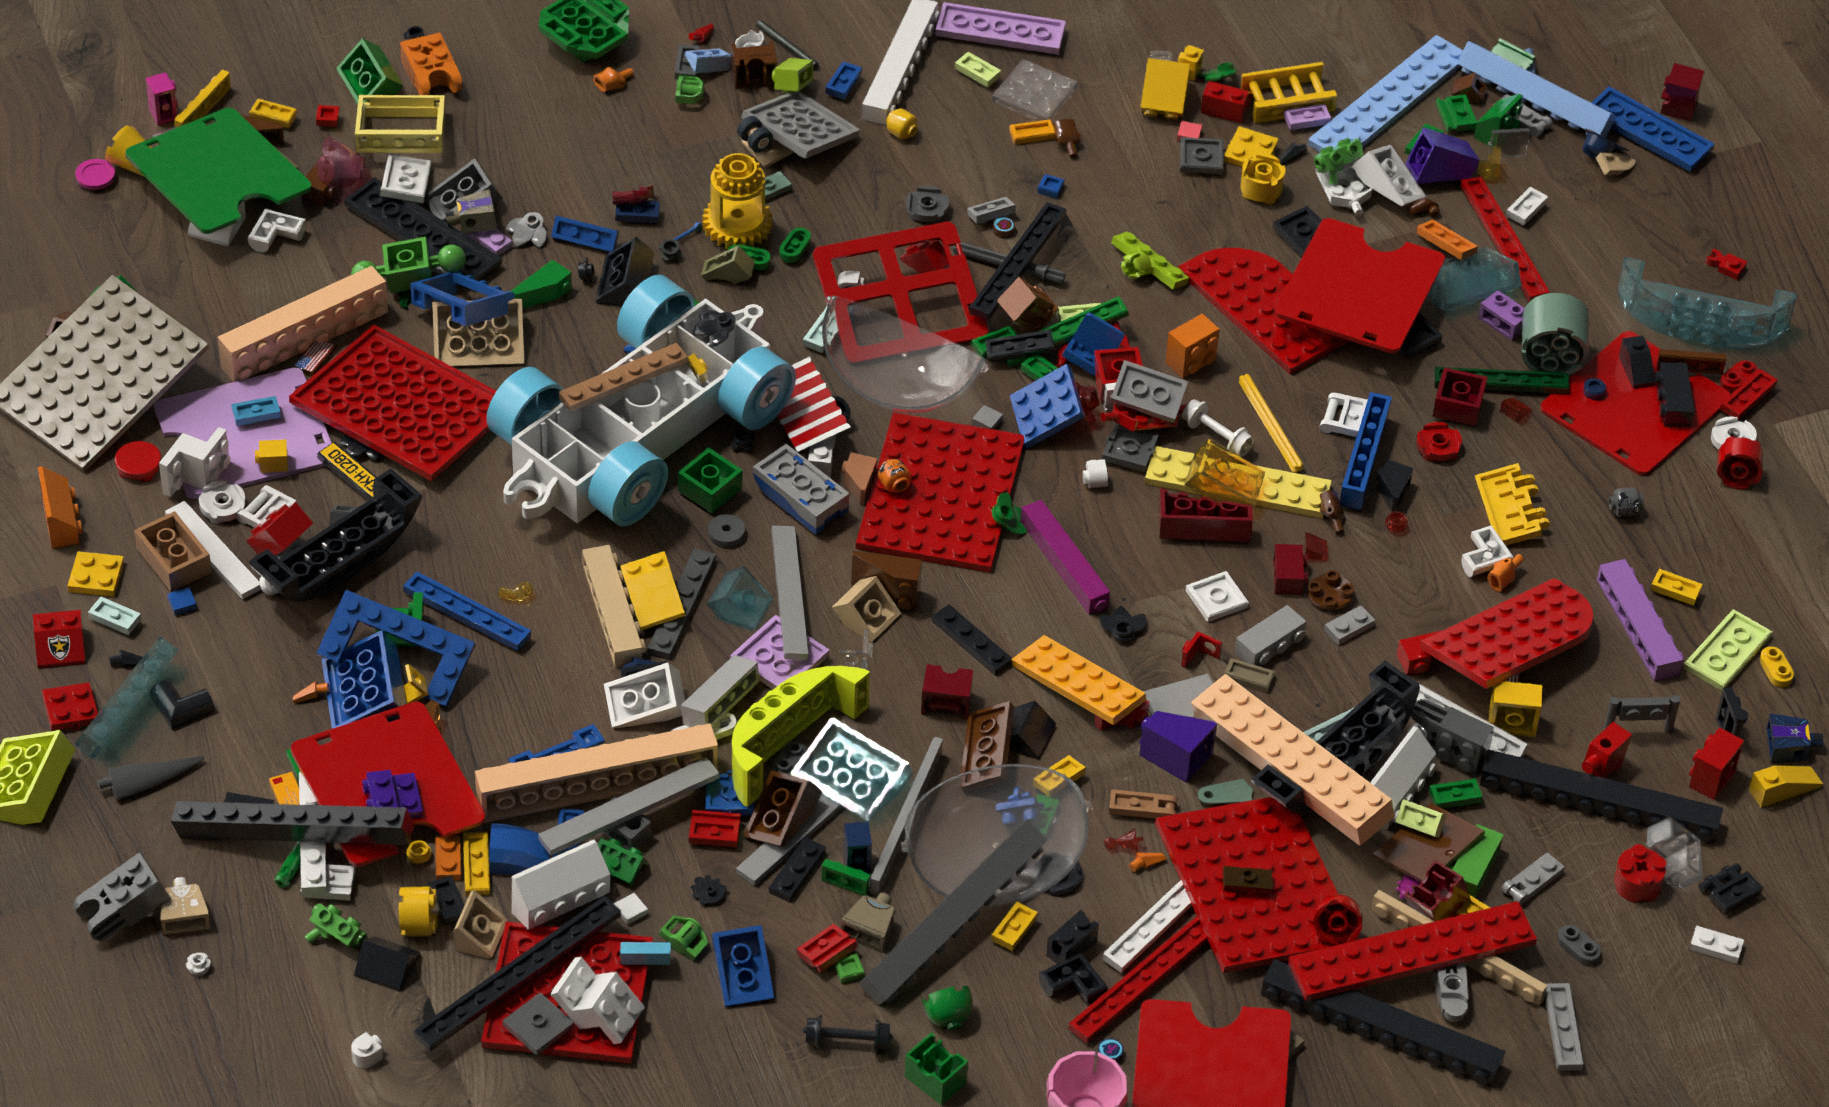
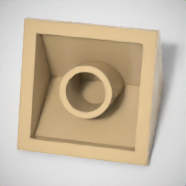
M471 891L454 929L455 949L459 952L490 959L493 957L504 931L505 922H508V919L476 891Z

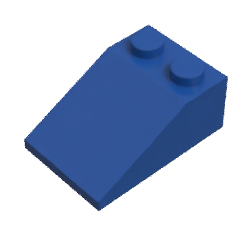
M762 925L712 933V943L724 1006L774 999Z

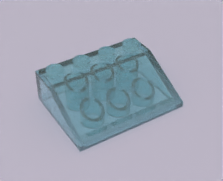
M1487 247L1478 249L1477 254L1467 259L1460 260L1456 257L1445 259L1444 265L1428 297L1435 306L1449 312L1456 310V307L1473 305L1477 300L1487 299L1497 290L1501 293L1513 292V289L1521 287L1518 262Z
M831 717L790 774L810 780L823 790L822 794L864 820L869 821L902 791L912 777L913 772L907 761Z

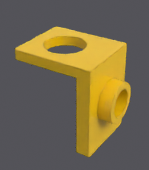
M407 664L405 667L409 683L404 685L406 704H409L427 696L428 690L425 677L411 665Z

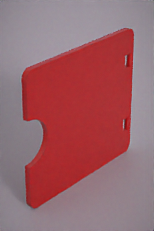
M1332 218L1323 219L1275 306V315L1280 319L1388 353L1399 352L1444 265V254L1406 242L1401 248L1394 251H1377L1365 242L1364 228ZM1300 315H1303L1312 319L1311 321L1299 317ZM1366 335L1375 338L1376 342L1364 338V336Z
M1625 331L1585 364L1581 370L1569 378L1568 394L1552 393L1542 401L1540 411L1637 475L1646 476L1720 411L1721 403L1731 394L1702 374L1697 373L1689 377L1694 407L1691 427L1664 426L1663 417H1659V405L1661 402L1657 401L1658 385L1654 383L1652 386L1633 388L1619 359L1622 339L1639 336L1632 331ZM1646 340L1651 351L1653 374L1655 375V371H1659L1656 370V363L1660 348ZM1588 379H1600L1606 384V392L1603 398L1592 400L1584 395L1583 387ZM1566 416L1567 418L1572 420L1573 423L1570 424L1562 418ZM1621 451L1628 456V459L1626 460L1618 453Z
M421 702L402 705L297 740L291 745V754L318 805L366 807V799H369L368 794L363 793L362 780H366V773L391 770L392 775L415 773L422 806V817L412 818L414 825L429 826L438 831L443 838L478 827L485 821V813L428 710ZM399 715L400 719L388 723L386 718ZM330 737L331 742L319 745L317 742ZM339 843L349 863L355 867H361L398 854L397 845Z
M1145 1000L1141 1005L1132 1107H1285L1291 1026L1290 1014L1282 1009L1242 1006L1238 1018L1233 1023L1222 1028H1211L1197 1020L1192 1011V1002Z

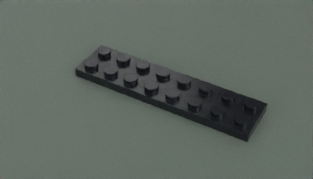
M375 177L344 199L347 208L399 241L426 237L431 256L438 255L440 250L447 245L459 246L466 255L465 265L459 270L464 276L471 275L475 277L476 281H481L502 265V258L451 225H447L445 221L415 202L380 196L383 182Z

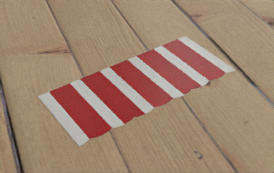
M810 357L792 365L796 371L795 387L789 401L778 414V418L797 452L851 427L847 424L845 416L841 414V409L836 406V400L831 397L830 390L826 388V383L821 379L820 373L816 371V366L811 362Z

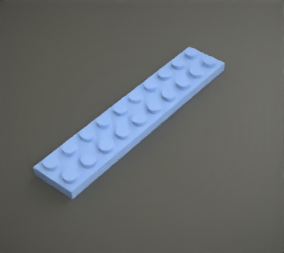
M1436 35L1308 139V146L1320 152L1322 148L1327 146L1335 147L1338 145V141L1349 138L1350 140L1359 139L1364 147L1458 70L1461 65L1457 64L1463 50Z

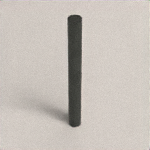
M763 20L757 22L756 26L796 57L813 60V69L819 66L816 60Z

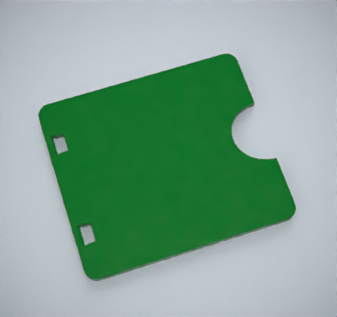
M224 108L133 145L125 151L126 159L204 234H211L242 221V216L238 212V206L247 199L266 198L280 205L311 190V182L233 108ZM214 120V123H212V124H209V125H206V124H205V123H207V122H210V121ZM156 143L158 144V146L151 149L148 147Z

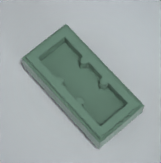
M780 171L765 178V201L792 189V183Z

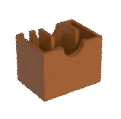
M1018 277L997 300L1014 322L1033 332L1042 330L1060 310L1043 289L1038 288L1036 285L1032 287L1021 277Z

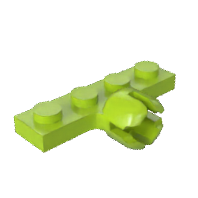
M1127 231L1113 236L1111 244L1126 254L1123 257L1125 261H1122L1121 269L1128 278L1138 279L1147 274H1152L1171 289L1187 285L1189 277L1181 269L1173 266L1165 257L1160 256L1150 246L1142 243L1134 234Z

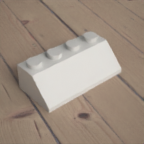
M1415 726L1412 727L1370 782L1392 799L1395 817L1382 827L1386 830L1392 823H1397L1395 820L1402 800L1412 802L1415 792L1419 793L1422 790L1427 776L1431 777L1437 767V764L1434 763L1435 751L1419 728Z
M591 840L512 876V914L528 930L610 893V872L597 842Z

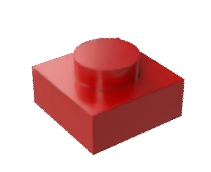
M318 105L316 126L337 127L340 114L339 106Z

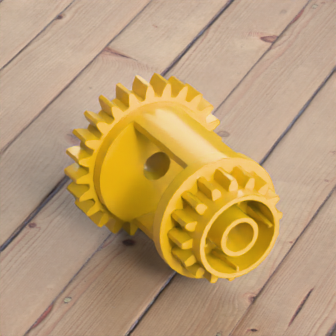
M741 153L727 155L720 159V164L715 165L711 173L710 203H708V209H704V215H702L703 230L706 231V236H710L711 242L717 240L718 246L724 243L726 249L730 245L736 244L749 245L751 247H754V242L761 244V240L767 239V234H771V228H773L772 212H769V206H765V174L760 168V163L755 162V158Z

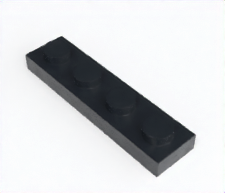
M950 604L932 615V622L994 676L1012 664L1011 656Z

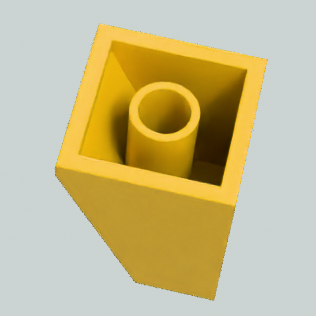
M1148 58L1140 107L1144 115L1156 117L1157 114L1165 115V118L1174 120L1178 119V117H1183L1190 79V64Z

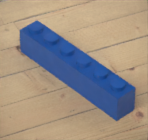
M1372 392L1369 394L1343 481L1340 496L1341 506L1358 510L1362 509L1389 417L1392 400L1390 396Z

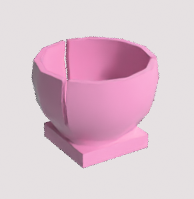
M1095 1051L1074 1052L1059 1059L1048 1076V1107H1125L1128 1100L1126 1075L1115 1060L1099 1052L1096 1071L1094 1072Z

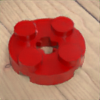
M1443 422L1428 423L1417 434V449L1423 454L1422 457L1426 461L1455 460L1458 457L1462 444V437L1459 431L1448 428L1449 424ZM1441 440L1443 443H1436L1435 441Z

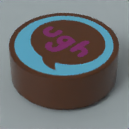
M999 217L994 220L993 232L995 235L1009 237L1014 233L1015 223L1012 219Z

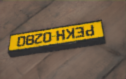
M335 441L317 453V458L366 500L369 501L373 498V481L377 477Z

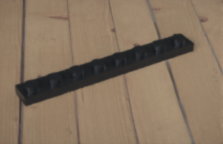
M1046 202L970 305V314L988 321L1000 306L997 300L1018 277L1023 275L1066 216L1065 208Z

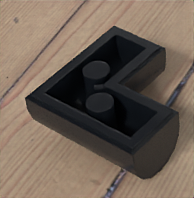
M163 680L156 683L150 690L151 699L171 729L215 711L212 698L205 688L181 698L172 683L168 680Z
M1082 953L1076 954L1039 972L1040 984L1048 996L1074 986L1084 1000L1091 1005L1108 991V986Z

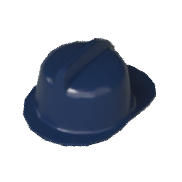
M1587 128L1584 129L1587 137L1582 150L1592 159L1597 161L1596 157L1600 153H1614L1617 149L1629 152L1628 149L1610 142L1600 134Z

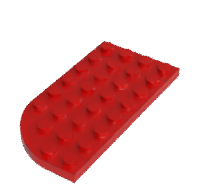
M1220 248L1206 251L1178 266L1189 277L1188 283L1289 375L1350 342L1347 339L1280 319L1275 315V306L1293 274L1279 261L1266 254L1244 248ZM1300 315L1299 317L1311 321L1312 319L1303 315Z
M1553 578L1422 640L1420 649L1487 689L1583 642L1592 629L1593 610L1588 600L1582 594L1565 585L1560 580Z

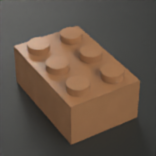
M175 511L134 530L136 549L170 592L212 573L210 554Z

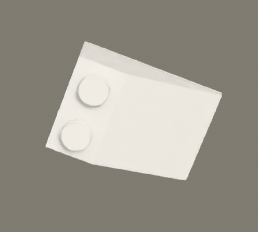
M1391 144L1369 151L1352 165L1357 177L1364 184L1400 206L1426 197Z
M665 663L604 684L611 725L614 729L668 721L682 716L681 704L685 701L680 671L670 663Z

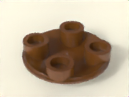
M1329 570L1326 574L1317 576L1308 584V596L1313 604L1322 609L1337 610L1347 606L1352 601L1354 586L1347 578L1339 575L1338 571Z

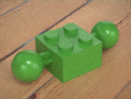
M426 237L382 245L384 265L376 266L370 261H360L352 268L351 275L373 266L382 277H386L390 294L411 290V283L433 277L432 268L441 267L446 272L461 270L465 265L466 255L459 246L447 245L440 250L438 255L431 256Z

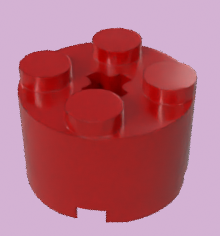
M1728 437L1720 446L1717 459V475L1723 480V484L1732 489L1742 490L1747 489L1753 483L1756 485L1761 480L1763 474V451L1761 444L1748 438Z
M1636 844L1624 851L1618 859L1614 875L1617 893L1622 898L1633 903H1639V900H1647V902L1655 900L1662 890L1666 874V860L1655 851L1645 848L1641 844Z

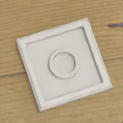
M1227 571L1186 585L1185 591L1207 622L1241 611L1249 606L1248 600Z

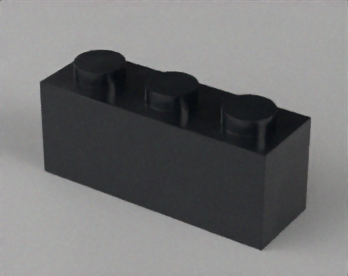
M1660 362L1659 371H1655L1654 383L1658 385L1657 401L1661 402L1659 405V417H1663L1664 426L1691 427L1694 407L1687 363Z

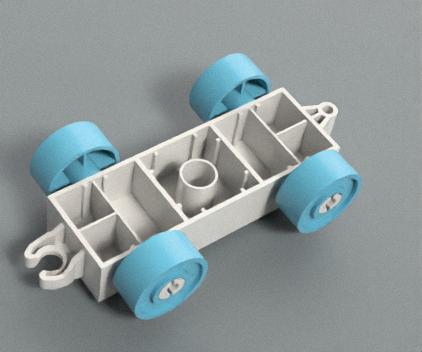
M654 275L641 282L631 292L624 302L617 320L618 335L636 349L603 373L677 342L688 357L694 353L698 359L702 358L709 368L707 370V381L700 383L687 363L570 412L559 399V391L564 390V388L535 367H525L513 373L496 391L487 412L488 428L512 446L513 476L505 484L503 490L504 503L512 505L520 492L531 490L538 494V498L534 501H524L522 503V516L525 519L537 518L547 513L554 506L576 523H579L597 509L617 525L628 526L642 519L661 497L668 479V466L663 460L716 420L728 414L749 430H757L769 424L778 416L789 401L795 387L796 371L792 365L770 351V344L763 339V308L759 305L751 304L744 309L731 312L736 318L735 328L729 332L727 340L718 346L711 347L709 336L693 335L694 327L701 321L699 317L701 313L708 310H715L719 313L724 311L707 299H704L694 307V299L690 293L666 276Z

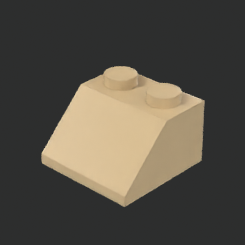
M876 576L859 580L832 606V609L845 627L870 642L874 641L901 614Z

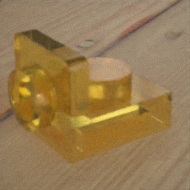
M1493 146L1492 155H1488L1487 160H1479L1477 176H1481L1484 179L1498 180L1501 147Z

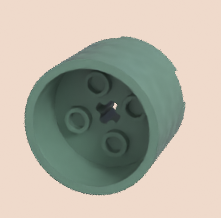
M1548 293L1531 300L1523 311L1522 359L1525 365L1532 371L1568 373V375L1581 370L1589 356V311L1586 305L1578 298L1564 293Z

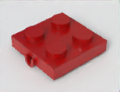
M89 682L42 689V698L51 731L69 728L77 731L81 726L99 724V715Z

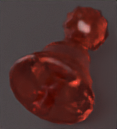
M1133 828V830L1116 840L1112 837H1107L1104 841V846L1108 850L1114 849L1117 845L1138 852V842L1143 841V836L1137 837L1136 829Z

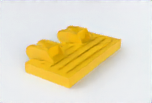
M1519 463L1475 475L1490 525H1492L1505 546L1542 536L1541 531L1549 528L1550 522L1547 518H1544L1547 514L1545 508L1533 509L1530 499L1531 496H1536L1539 491L1537 485H1533L1535 478L1532 474L1522 475Z

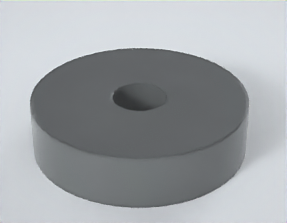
M719 515L710 521L708 537L718 547H735L745 537L744 523L734 515Z

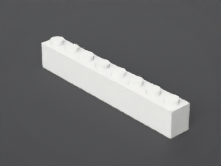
M931 0L911 1L862 104V120L886 125L887 116L896 109L895 105L901 101L902 90L907 89L908 78L913 76L915 63L920 61L921 50L926 48L927 37H931L934 23H938L940 11H937L938 2Z

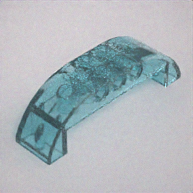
M1628 257L1623 259L1617 288L1619 299L1631 316L1654 331L1671 337L1717 347L1741 349L1767 344L1780 337L1790 327L1797 293L1776 289L1772 306L1770 307L1643 280L1642 276L1646 261Z

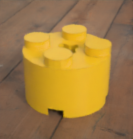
M1257 154L1256 158H1247L1242 167L1240 184L1242 196L1245 199L1273 204L1283 192L1285 166L1280 164V160L1277 157L1269 154Z
M430 886L400 887L399 896H402V902H399L401 937L432 936V933H436L438 926L437 913H433L437 903L436 889H431Z

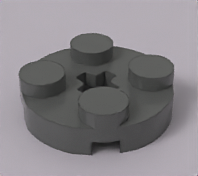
M933 186L918 187L917 191L912 194L910 192L906 197V210L909 213V218L912 221L942 222L949 210L948 196L946 195L945 197L939 188Z

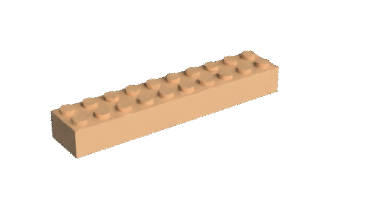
M1226 674L1191 702L1194 718L1217 723L1216 736L1260 770L1269 764L1301 787L1306 805L1359 846L1395 817L1391 798Z
M705 724L484 768L475 771L476 798L485 813L484 823L624 795L706 757L718 771V744L711 724Z

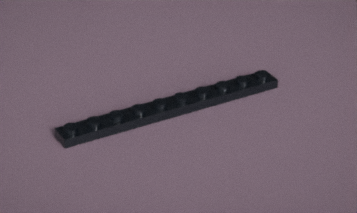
M606 896L602 897L413 1030L414 1037L431 1052L620 918L621 910Z

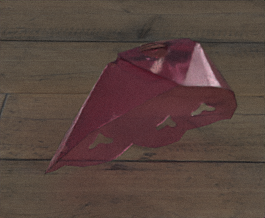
M331 136L325 138L322 145L324 155L317 161L319 180L329 186L338 188L351 187L358 180H361L366 158ZM324 168L329 172L326 176H324Z

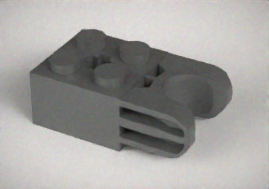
M1426 699L1417 700L1411 714L1412 719L1416 723L1408 729L1407 734L1413 726L1419 728L1435 751L1437 758L1476 776L1485 763L1488 749L1490 750L1494 727L1453 707L1448 710Z
M139 852L80 894L74 900L73 907L79 916L86 919L91 918L88 922L90 936L96 941H103L127 924L130 927L171 899L153 868Z

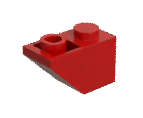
M939 240L924 242L919 245H910L905 249L906 253L900 257L903 263L919 273L941 270L948 265L944 248Z

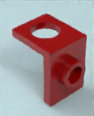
M1197 631L1191 641L1187 640L1183 646L1181 666L1186 668L1198 650L1219 659L1221 657L1222 642ZM1205 642L1213 644L1216 650L1208 649Z

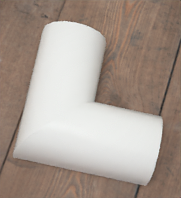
M265 209L248 237L249 245L255 251L266 252L276 235L300 241L305 233L306 219Z
M1491 525L1471 532V539L1478 549L1462 554V567L1466 575L1472 577L1493 570L1494 564L1504 558L1513 559L1514 557Z

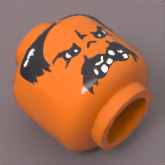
M900 459L886 460L878 471L879 480L885 489L893 493L905 491L912 478L910 471Z

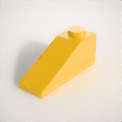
M1771 766L1753 773L1749 792L1762 808L1823 787V783L1812 767Z

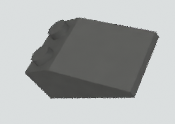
M473 159L425 194L424 199L433 214L447 223L445 212L458 210L456 203L458 198L490 190L494 206L503 197L485 169L476 159Z

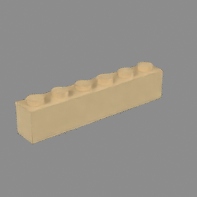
M610 545L583 549V568L614 667H622L632 662V657L642 659V653L646 652L644 639H639L638 636L640 635L638 621L634 622L633 620L635 618L633 605H628V589L622 586L624 579L622 571L617 570L618 559L616 553L612 554Z

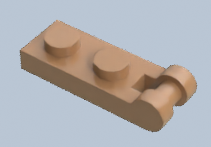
M1111 789L1109 814L1156 819L1157 817L1177 814L1175 808H1177L1178 799L1173 795Z

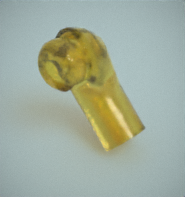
M522 582L512 589L501 586L498 591V597L520 602L532 593L533 586L529 582Z

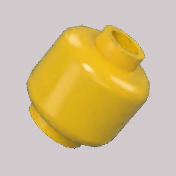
M905 109L893 110L887 116V130L897 138L906 140L917 133V118Z

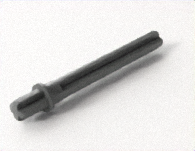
M961 242V247L966 257L1000 266L1007 257L1005 254ZM953 246L952 251L958 254L956 246ZM1032 262L1024 272V274L1041 278L1043 282L1048 280L1063 284L1066 278V274L1063 271L1050 268V265L1043 266Z

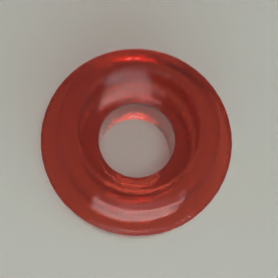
M1391 512L1385 519V527L1391 532L1400 533L1407 528L1408 521L1401 512Z

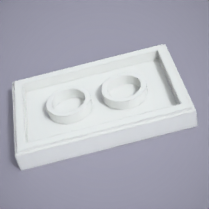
M389 154L380 196L423 203L431 161Z

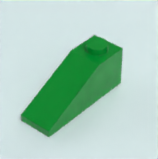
M552 259L512 289L511 292L515 294L514 299H522V308L556 300L563 294L568 293L572 288V272Z

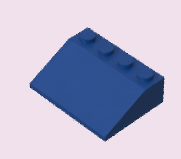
M383 630L348 646L339 664L325 658L321 659L325 683L330 685V692L326 693L332 729L406 705L397 644ZM395 715L386 719L389 723L400 718L399 715Z

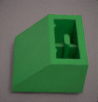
M1516 94L1498 100L1476 123L1474 139L1494 149L1501 143H1505L1512 131L1515 132L1520 125L1519 115L1523 109V95Z

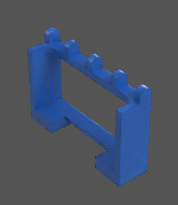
M461 271L449 272L411 283V301L413 305L422 309L432 308V300L447 304L452 309V321L464 326L507 315L508 301L513 300L515 297L514 292H504L499 286L491 287L488 282L484 280L476 281L474 276H464ZM457 284H460L489 297L468 302L452 294L457 293Z

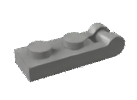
M1506 94V95H1505L1504 97H1502L1501 99H1504V98H1507V97H1510V96ZM1523 105L1519 115L1520 128L1534 137H1539L1544 130L1549 129L1553 125L1551 118L1548 116L1543 117Z
M1545 853L1512 880H1507L1502 885L1501 891L1506 895H1511L1514 902L1518 901L1522 905L1563 874L1565 866L1549 853Z

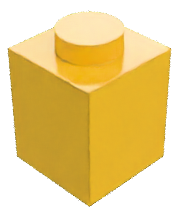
M286 439L259 441V450H255V464H260L261 473L288 472Z

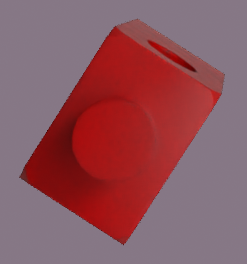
M1612 722L1589 744L1585 759L1581 764L1583 771L1587 774L1592 773L1595 776L1604 778L1622 767L1632 734L1615 722Z

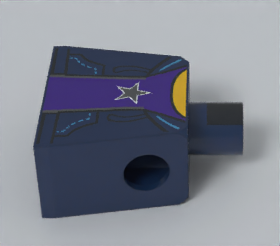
M1769 714L1766 734L1770 763L1803 761L1808 759L1811 747L1823 746V733H1810L1809 723L1806 719Z

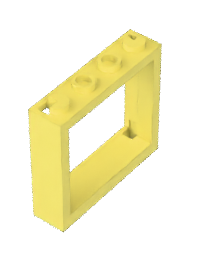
M359 95L355 129L356 153H442L445 95ZM363 100H370V102H364L363 105ZM434 100H440V103H434ZM366 117H438L437 130H365Z

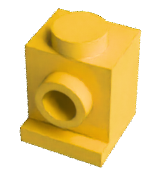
M1190 45L1185 47L1184 52L1180 53L1178 62L1190 64L1189 80L1195 81L1197 73H1200L1202 69L1204 50Z

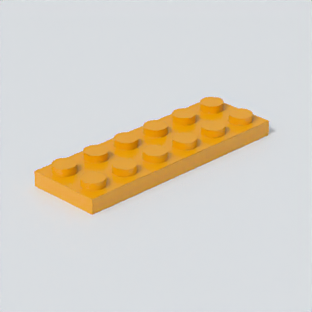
M1045 635L1012 658L1013 667L1112 725H1115L1146 701V693Z

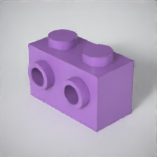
M1497 290L1481 303L1478 319L1513 341L1522 334L1523 311L1525 307H1522Z

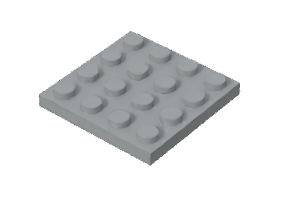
M800 91L787 93L746 109L741 117L742 119L749 116L757 117L762 122V127L767 128L773 134L775 140L805 159L857 138L860 133L859 128Z

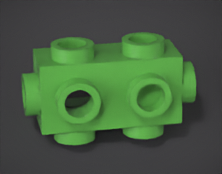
M1342 139L1337 142L1338 145L1335 147L1328 146L1322 148L1320 153L1314 156V164L1319 172H1329V184H1338L1337 171H1342L1343 165L1364 156L1363 146L1359 139Z
M318 903L313 908L312 916L309 919L315 924L316 928L305 935V938L311 944L321 936L329 940L333 935L356 950L358 946L363 944V940L367 938V933L360 929L362 924L350 916L347 920L341 917L342 911L330 904L327 908Z

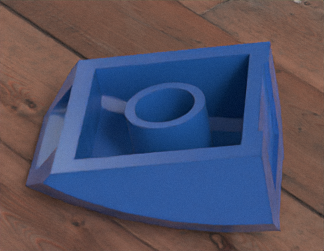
M492 823L489 851L490 874L516 875L549 860V853L538 839V834L540 833L523 827Z

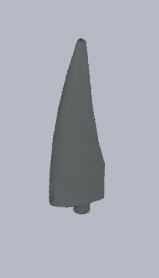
M204 756L165 762L128 764L108 769V777L97 780L98 788L110 787L116 800L126 798L173 779L204 760Z

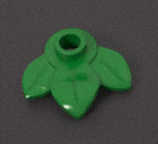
M1233 62L1218 64L1217 69L1197 73V76H1205V82H1215L1221 78L1232 77L1237 73Z
M1001 493L997 497V504L992 508L993 519L998 524L1006 526L1014 534L1022 535L1026 533V528L1020 522L1021 508L1011 504L1009 493Z

